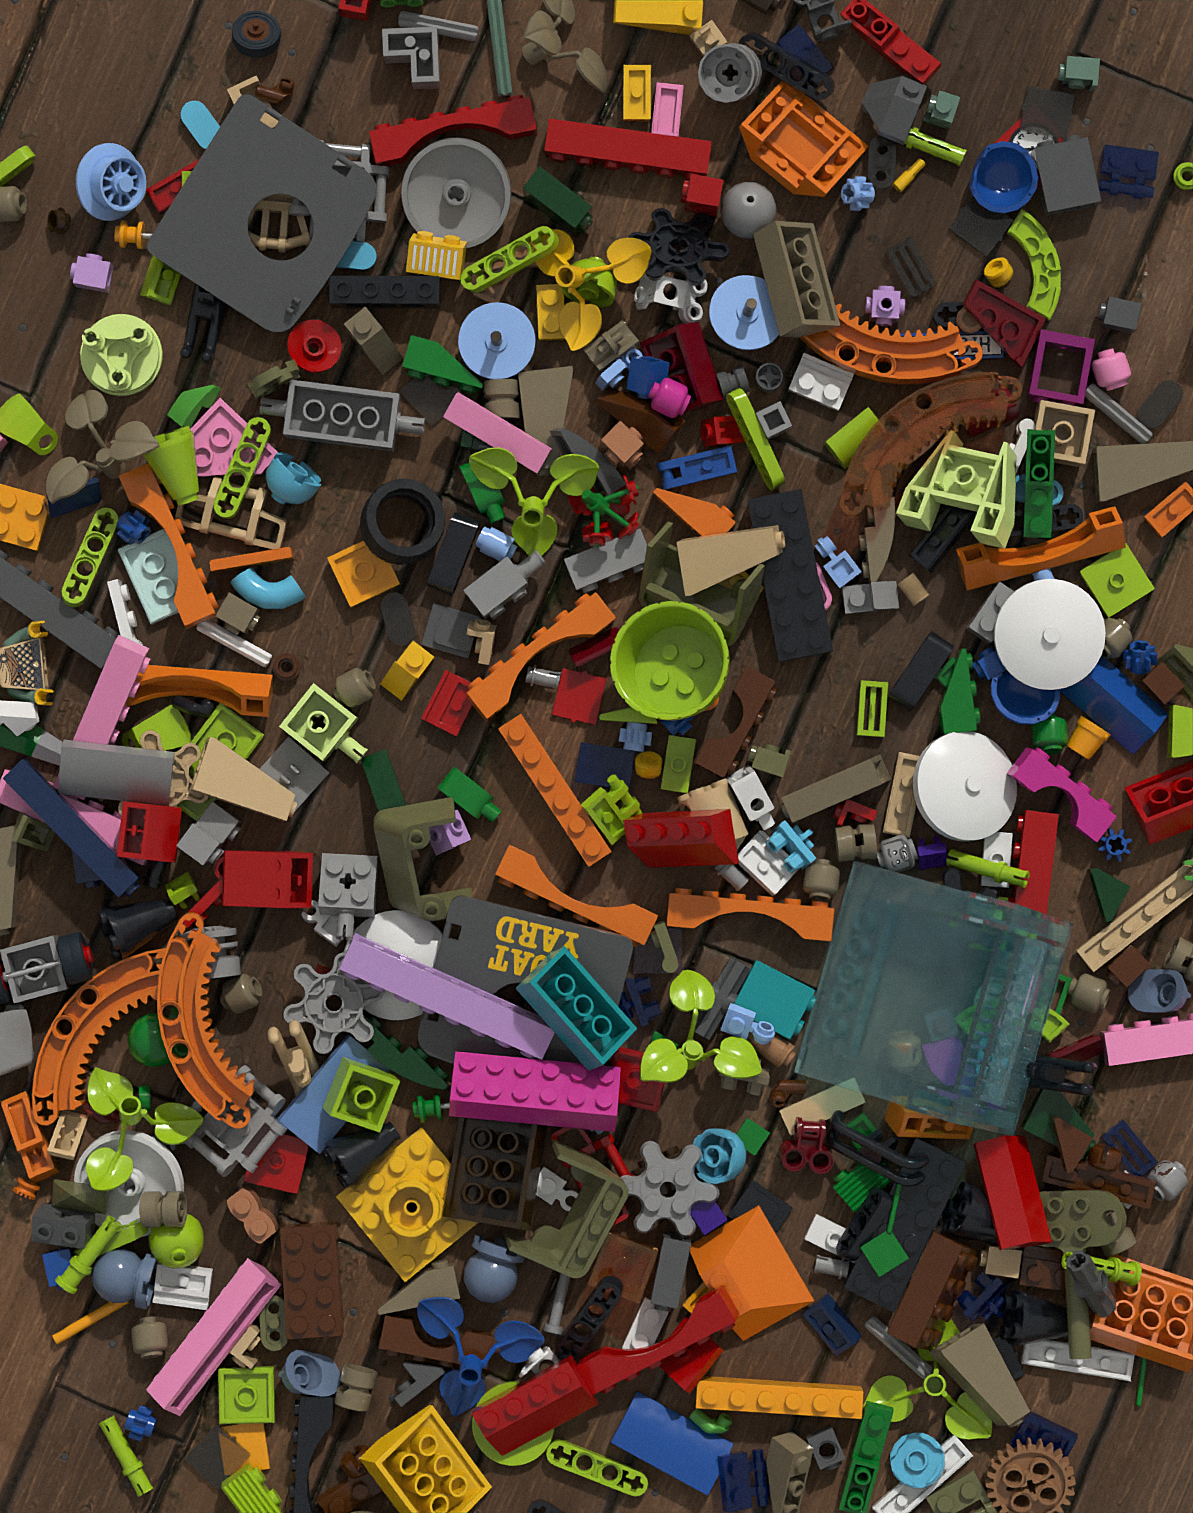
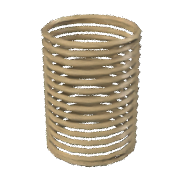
M914 573L898 584L913 606L929 596L928 591L922 587L923 585L920 584L921 582H919Z

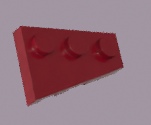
M974 280L962 306L1017 367H1023L1046 318L986 284Z

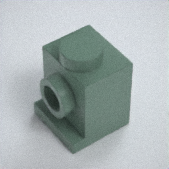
M1067 56L1064 63L1059 64L1058 80L1062 81V84H1069V88L1084 89L1085 86H1089V91L1094 92L1098 86L1100 59Z
M939 91L937 96L931 95L923 122L949 130L960 97L943 91Z

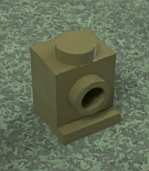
M764 743L763 748L752 745L747 761L752 762V769L783 778L791 751L785 750L784 754H780V748Z

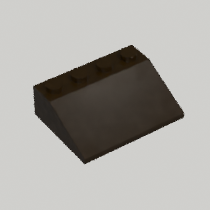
M459 1117L442 1217L530 1231L547 1125Z

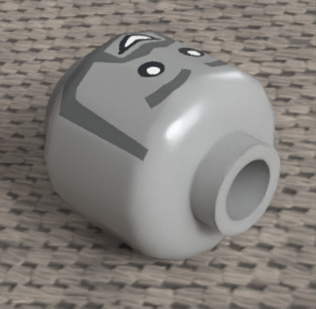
M898 835L881 841V851L877 852L880 867H887L888 872L891 874L913 868L915 860L918 859L912 838L907 839L905 835Z

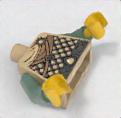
M44 620L31 622L28 627L14 633L4 641L3 647L0 648L1 688L7 689L10 696L22 702L52 706L53 703L46 700L47 694L54 691L49 689L45 639L39 638L48 636V632L41 633L40 625L45 623Z

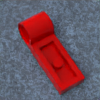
M220 858L214 866V873L219 881L189 911L199 914L203 921L208 918L206 912L213 905L217 908L222 904L223 874L221 873L223 858ZM196 919L184 920L187 928H191L193 925L196 926Z

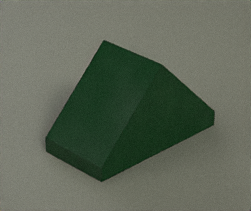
M1089 868L1087 870L1102 921H1112L1131 886L1098 868Z

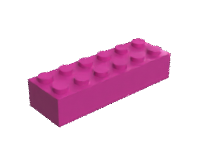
M455 1051L449 1116L615 1132L621 1067L599 1066L588 1071L581 1063Z

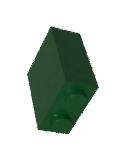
M540 166L524 185V199L575 238L579 233L585 234L592 225V206Z

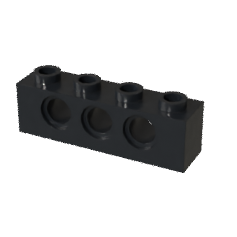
M330 276L329 303L331 308L441 309V280L439 276Z

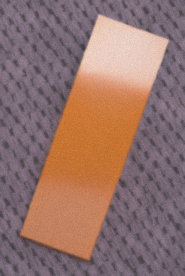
M24 1091L1 1101L0 1103L16 1149L21 1154L29 1179L37 1183L60 1173L55 1156L47 1154L50 1143L43 1126L37 1123L33 1117L32 1102L28 1093Z

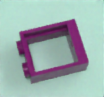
M1041 329L1036 339L1026 398H1032V403L1038 404L1040 400L1077 407L1083 405L1095 339ZM1045 346L1084 353L1076 395L1037 388Z

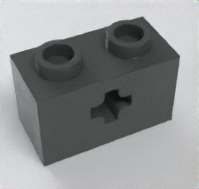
M42 1203L32 1216L31 1242L84 1249L95 1234L96 1213L52 1207V1204Z

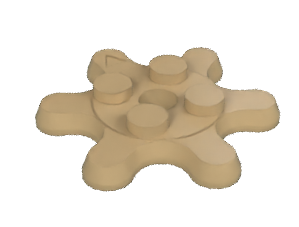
M148 730L142 734L140 743L143 749L165 751L161 745V737L156 731ZM186 743L179 751L175 752L169 805L171 807H177L183 800L203 803L209 797L189 790L192 779L189 776V768L198 761L201 755L200 748L194 743ZM121 801L118 806V810L121 815L123 801Z

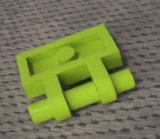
M615 774L607 779L611 786L608 793L600 787L581 804L583 810L605 840L611 845L625 834L623 820L643 813L639 808L640 803L636 797L629 794L628 786L623 780H619ZM619 799L623 802L620 809L615 804Z

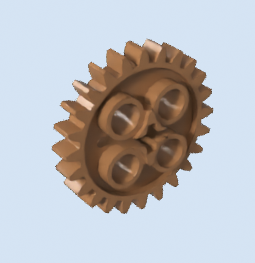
M1027 1438L1026 1445H1022L1020 1440L1017 1439L1015 1448H1012L1007 1443L1006 1453L1000 1450L997 1451L999 1460L990 1459L992 1468L986 1469V1474L989 1478L985 1479V1485L989 1488L986 1491L988 1498H992V1507L999 1506L998 1513H1053L1054 1511L1064 1513L1061 1504H1071L1068 1496L1075 1494L1073 1487H1071L1076 1485L1075 1478L1072 1476L1074 1470L1072 1466H1068L1070 1464L1068 1456L1062 1458L1063 1453L1060 1448L1053 1452L1054 1448L1051 1442L1046 1447H1043L1042 1439L1040 1438L1036 1445H1032L1030 1438ZM1037 1463L1046 1464V1466L1042 1469L1034 1468L1035 1464ZM1012 1470L1019 1471L1018 1475L1012 1477L1008 1476L1007 1473ZM1028 1480H1032L1033 1483H1032V1484H1028L1027 1481H1028ZM1050 1487L1054 1489L1048 1494L1041 1492L1044 1488ZM1019 1495L1027 1496L1023 1501L1015 1500Z

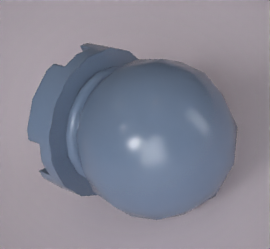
M475 1234L471 1246L477 1250V1253L469 1258L464 1268L465 1285L469 1293L481 1302L496 1303L503 1301L512 1293L517 1284L518 1270L515 1264L523 1263L525 1257L510 1251L505 1239L495 1237L494 1242L484 1240V1234Z
M114 1249L99 1256L92 1268L91 1281L102 1299L111 1303H125L133 1299L136 1308L147 1309V1306L150 1305L155 1282H151L152 1271L157 1269L158 1261L150 1253H147L144 1259L141 1260L132 1251Z

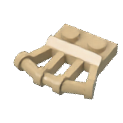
M287 194L270 195L258 202L253 208L249 217L248 228L256 212L262 211L261 235L258 236L248 231L253 245L259 248V251L277 249L280 253H286V250L303 245L309 246L311 238H309V231L304 216H297L302 235L287 239L289 206L292 205L293 196ZM271 212L282 213L279 239L268 238Z

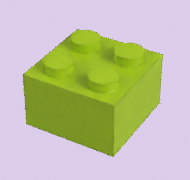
M342 1057L322 1108L332 1117L380 1132L400 1080L392 1073Z

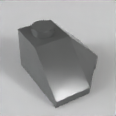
M903 76L871 83L860 106L865 114L869 113L874 122L873 127L878 135L904 145L927 86Z

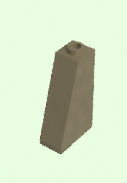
M572 366L518 373L525 433L552 448L542 468L536 473V477L550 476L551 465L560 457L561 450L551 435L550 430L565 427L573 379Z
M1193 441L1095 447L1093 449L1096 504H1102L1192 472Z
M881 754L781 797L783 801L781 808L787 819L790 818L793 823L891 780V777Z
M15 825L0 828V936L9 934L8 929L16 927L22 844L12 840Z
M972 1324L929 1351L937 1363L996 1426L1014 1427L1023 1421L1022 1417L1030 1412L985 1324Z

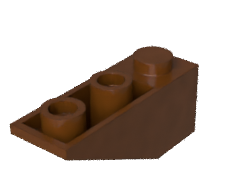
M611 388L606 389L595 401L605 412L621 421L628 429L631 427L635 428L643 437L642 441L645 445L657 453L671 441L685 422L679 415L675 418H669L654 411L651 408L652 400L639 398L636 395Z

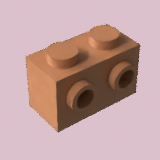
M619 421L601 439L598 450L620 472L626 467L631 470L641 460L640 457L643 455L641 452L644 445L641 441L643 437L635 428L631 427L628 429Z

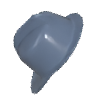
M1171 969L1145 970L1128 988V999L1131 1005L1142 1012H1174L1182 1008L1186 1000L1191 998L1182 975L1176 970Z
M295 1350L290 1353L282 1371L278 1373V1378L282 1379L285 1387L294 1394L329 1397L336 1393L341 1382L340 1370L332 1359L322 1354L303 1350Z

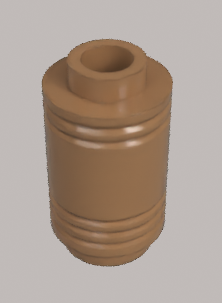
M752 1032L748 1034L746 1039L757 1053L778 1068L782 1064L787 1067L796 1054L792 1051L794 1045L777 1032H775L773 1040L768 1044L757 1043L753 1039Z

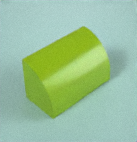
M867 407L829 438L824 445L845 470L885 438L887 433L878 418Z

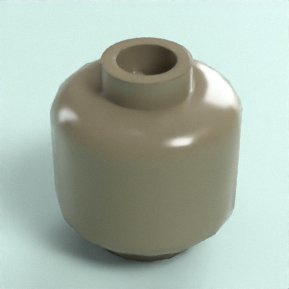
M16 186L0 187V223L19 221L27 211L25 194Z
M1108 618L1104 620L1106 634L1101 657L1105 659L1118 658L1131 644L1133 638L1129 631L1130 626L1126 621L1120 618L1117 620Z
M353 668L336 678V689L333 690V693L340 704L344 703L350 708H355L373 697L376 684L372 675L367 670L363 671L360 668Z
M817 859L814 864H810L805 868L803 890L809 895L810 899L829 901L831 897L838 893L840 872L838 868L831 865V861Z
M1085 973L1078 980L1073 979L1071 981L1067 994L1072 995L1071 1004L1074 1007L1094 1014L1099 1009L1104 1010L1111 990L1107 989L1105 980Z
M248 974L238 975L224 982L220 1001L225 1009H230L235 1014H241L260 1003V997L263 994L261 985L255 977H250Z
M156 1317L139 1319L140 1324L133 1326L131 1329L134 1353L141 1355V1359L163 1356L162 1352L168 1348L166 1324L157 1322Z

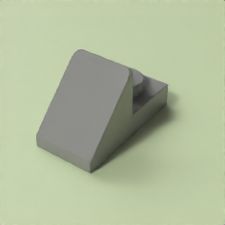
M896 581L871 582L870 584L842 587L844 614L899 609Z

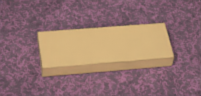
M898 752L882 833L897 836L905 835L907 838H910L916 809L913 793V775L920 756Z
M852 1077L782 1108L779 1112L791 1136L794 1135L796 1117H801L802 1120L818 1122L819 1119H830L837 1110L845 1112L866 1102L855 1077Z

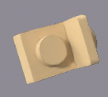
M477 619L469 621L466 634L477 637L475 653L480 654L478 663L489 665L497 625H491L487 620Z
M252 1322L230 1351L234 1362L243 1368L248 1366L252 1369L257 1362L256 1358L245 1351L246 1349L252 1351L261 1339L257 1336L260 1332V1327Z

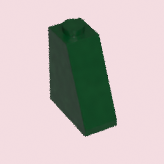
M1045 1089L1038 1090L1020 1126L1022 1129L1057 1146L1050 1118L1053 1116L1059 1117L1092 1138L1095 1135L1061 1092ZM1094 1140L1091 1141L1081 1159H1083L1084 1155L1088 1156L1089 1149L1095 1145Z

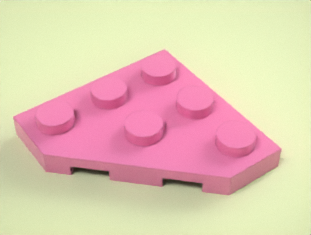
M221 398L190 429L193 431L195 439L198 477L225 476L247 425ZM252 428L255 436L253 440L247 438L245 442L252 443L260 448L262 443L256 442L259 434ZM267 443L254 475H262L268 469L277 453L269 443ZM245 448L240 454V458L244 463H251L256 456L252 448ZM235 473L232 476H241L242 474Z

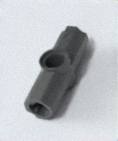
M730 957L717 981L712 983L715 992L714 1004L708 1011H698L694 1032L710 1040L724 1015L726 1016L730 1003L734 1004L738 996L737 992L751 968Z
M1083 1250L1074 1251L1070 1257L1066 1258V1267L1074 1279L1077 1297L1085 1298L1093 1313L1098 1314L1100 1318L1109 1317L1116 1310V1300L1109 1290L1106 1272L1104 1270L1098 1271L1091 1257L1086 1255Z

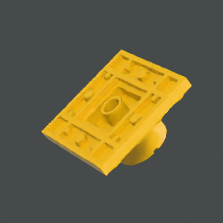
M420 1127L398 1145L358 1188L354 1190L351 1187H347L336 1196L404 1282L409 1280L479 1223L442 1217L451 1162L423 1127ZM414 1202L417 1205V1210H409L407 1204Z

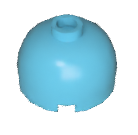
M277 452L266 471V482L272 492L271 496L281 504L286 502L302 504L310 500L321 486L319 484L321 481L320 477L303 461L298 465L292 461L294 456L284 452Z
M711 1128L705 1130L694 1139L692 1145L698 1146L702 1152V1158L696 1165L699 1171L696 1174L700 1179L707 1183L720 1184L735 1179L741 1173L746 1163V1149L737 1134L728 1129Z

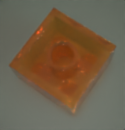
M610 1230L596 1256L588 1278V1285L596 1287L603 1277H617L623 1284L621 1297L640 1304L659 1252L658 1247ZM610 1287L608 1290L606 1289L605 1291L610 1293L615 1289Z

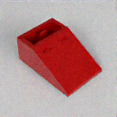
M224 850L222 906L311 908L313 853L304 851Z

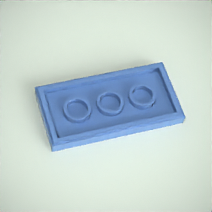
M349 1034L346 1035L311 1077L310 1084L301 1089L277 1118L280 1123L319 1154L325 1148V1143L333 1139L347 1122L330 1116L322 1108L342 1057L386 1072L390 1070Z

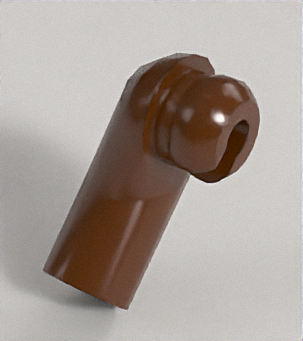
M282 78L281 83L273 88L257 85L254 97L279 104L292 96L295 85L290 78Z
M806 1080L779 1081L770 1091L769 1101L771 1105L775 1108H781L785 1105V1101L791 1093H806Z

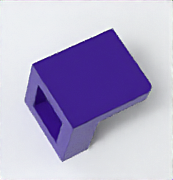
M698 1202L691 1208V1216L704 1235L727 1221V1217L716 1202Z

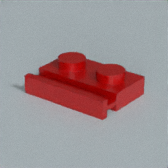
M445 670L421 719L457 737L473 706L465 696L469 691L467 686L471 682Z

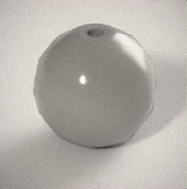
M743 182L736 184L726 193L721 202L720 214L725 227L733 235L744 239H753L755 232L775 221L777 207L772 194L766 187L756 182Z

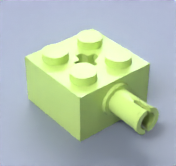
M314 683L279 726L322 761H326L334 749L337 750L339 748L358 763L362 757L355 753L354 749L363 756L368 751L367 748H364L349 736L350 729L359 718ZM324 716L323 722L326 724L325 727H318L315 730L314 726L316 723L313 719Z

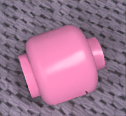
M1113 348L1097 353L1099 358L1092 362V370L1098 386L1106 387V390L1109 391L1128 384L1127 379L1131 377V370L1125 353H1115Z

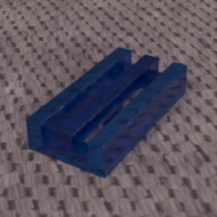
M1123 1119L1115 1126H1112L1107 1133L1101 1135L1110 1148L1111 1146L1118 1148L1110 1138L1114 1135L1140 1166L1141 1169L1137 1171L1122 1153L1121 1162L1133 1175L1141 1177L1158 1163ZM1121 1128L1124 1129L1149 1160L1146 1165L1119 1133Z

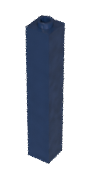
M22 759L3 777L4 781L118 897H123L125 894L130 897L140 887L137 882L142 877L122 857H117V851L59 794L28 760Z

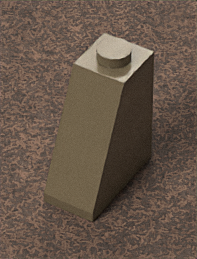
M366 307L344 323L348 334L382 376L404 359L384 329Z

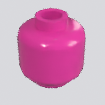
M664 378L660 384L654 382L648 395L652 399L651 408L669 418H675L678 414L682 416L691 398L685 385L670 378Z

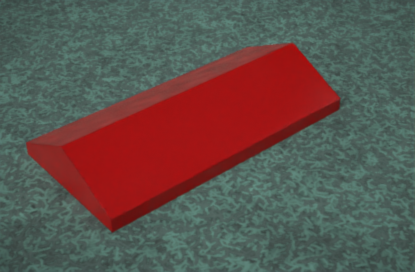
M1005 1135L974 1143L973 1146L999 1250L1050 1244L1052 1240L1025 1136Z

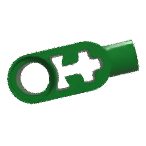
M469 462L459 466L480 514L486 512L491 524L505 519L506 516L501 507L505 500L500 489L489 488L481 483L471 470Z
M453 766L437 787L448 797H453L454 802L476 819L483 816L490 823H493L502 812L492 803L494 800L492 795L455 766Z

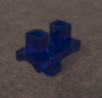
M631 976L625 979L632 1000L628 1001L624 991L621 994L618 1007L630 1019L634 1017L630 1007L634 1006L641 1026L648 1025L649 1020L662 1014L657 1000L644 1005L641 1002L639 995L653 990L649 977L644 976L633 979Z
M983 1271L974 1281L984 1290L982 1294L976 1299L968 1290H965L956 1299L965 1310L963 1314L972 1322L987 1306L989 1308L982 1314L987 1321L994 1313L1000 1319L1004 1316L999 1308L1006 1300L999 1296L994 1303L992 1301L1007 1286L998 1277L995 1279Z

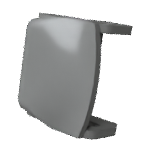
M21 1004L6 1005L4 1012L0 1013V1076L30 1065L34 1059L32 1030L27 1010Z

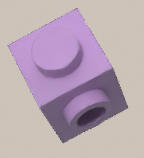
M87 253L86 257L78 256L77 263H72L70 279H73V284L78 288L109 293L114 266L111 262L102 261V256Z

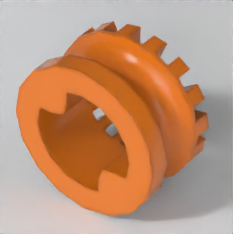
M18 1177V1186L13 1188V1192L21 1196L25 1194V1198L35 1200L37 1197L35 1192L39 1191L41 1186L28 1179Z

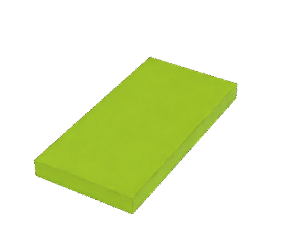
M220 703L190 743L196 744L202 753L206 738L213 737L247 760L265 735L227 706ZM199 759L189 768V776L192 780ZM208 797L203 803L183 800L177 807L182 808L183 812L195 821H198L211 802H216L217 799Z

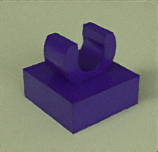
M934 836V844L925 845L923 838H920L919 847H917L919 870L947 866L945 842L940 843L938 836Z

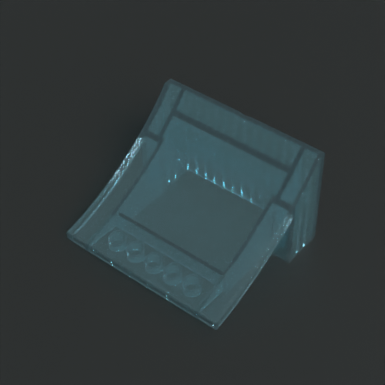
M854 861L816 992V1001L810 1013L794 1073L902 1104L907 1109L951 1123L1014 1136L1030 1080L1025 1073L1026 1066L1029 1062H1035L1074 923L1015 903L970 891L964 892Z

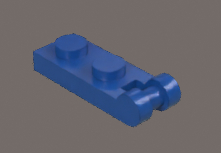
M731 445L656 464L658 472H661L663 482H661L662 490L666 491L737 473ZM680 468L682 477L674 479L672 469Z

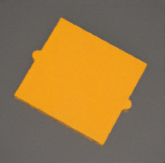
M264 1423L234 1424L218 1427L225 1475L234 1474L248 1463L253 1468L258 1467L260 1470L270 1469Z

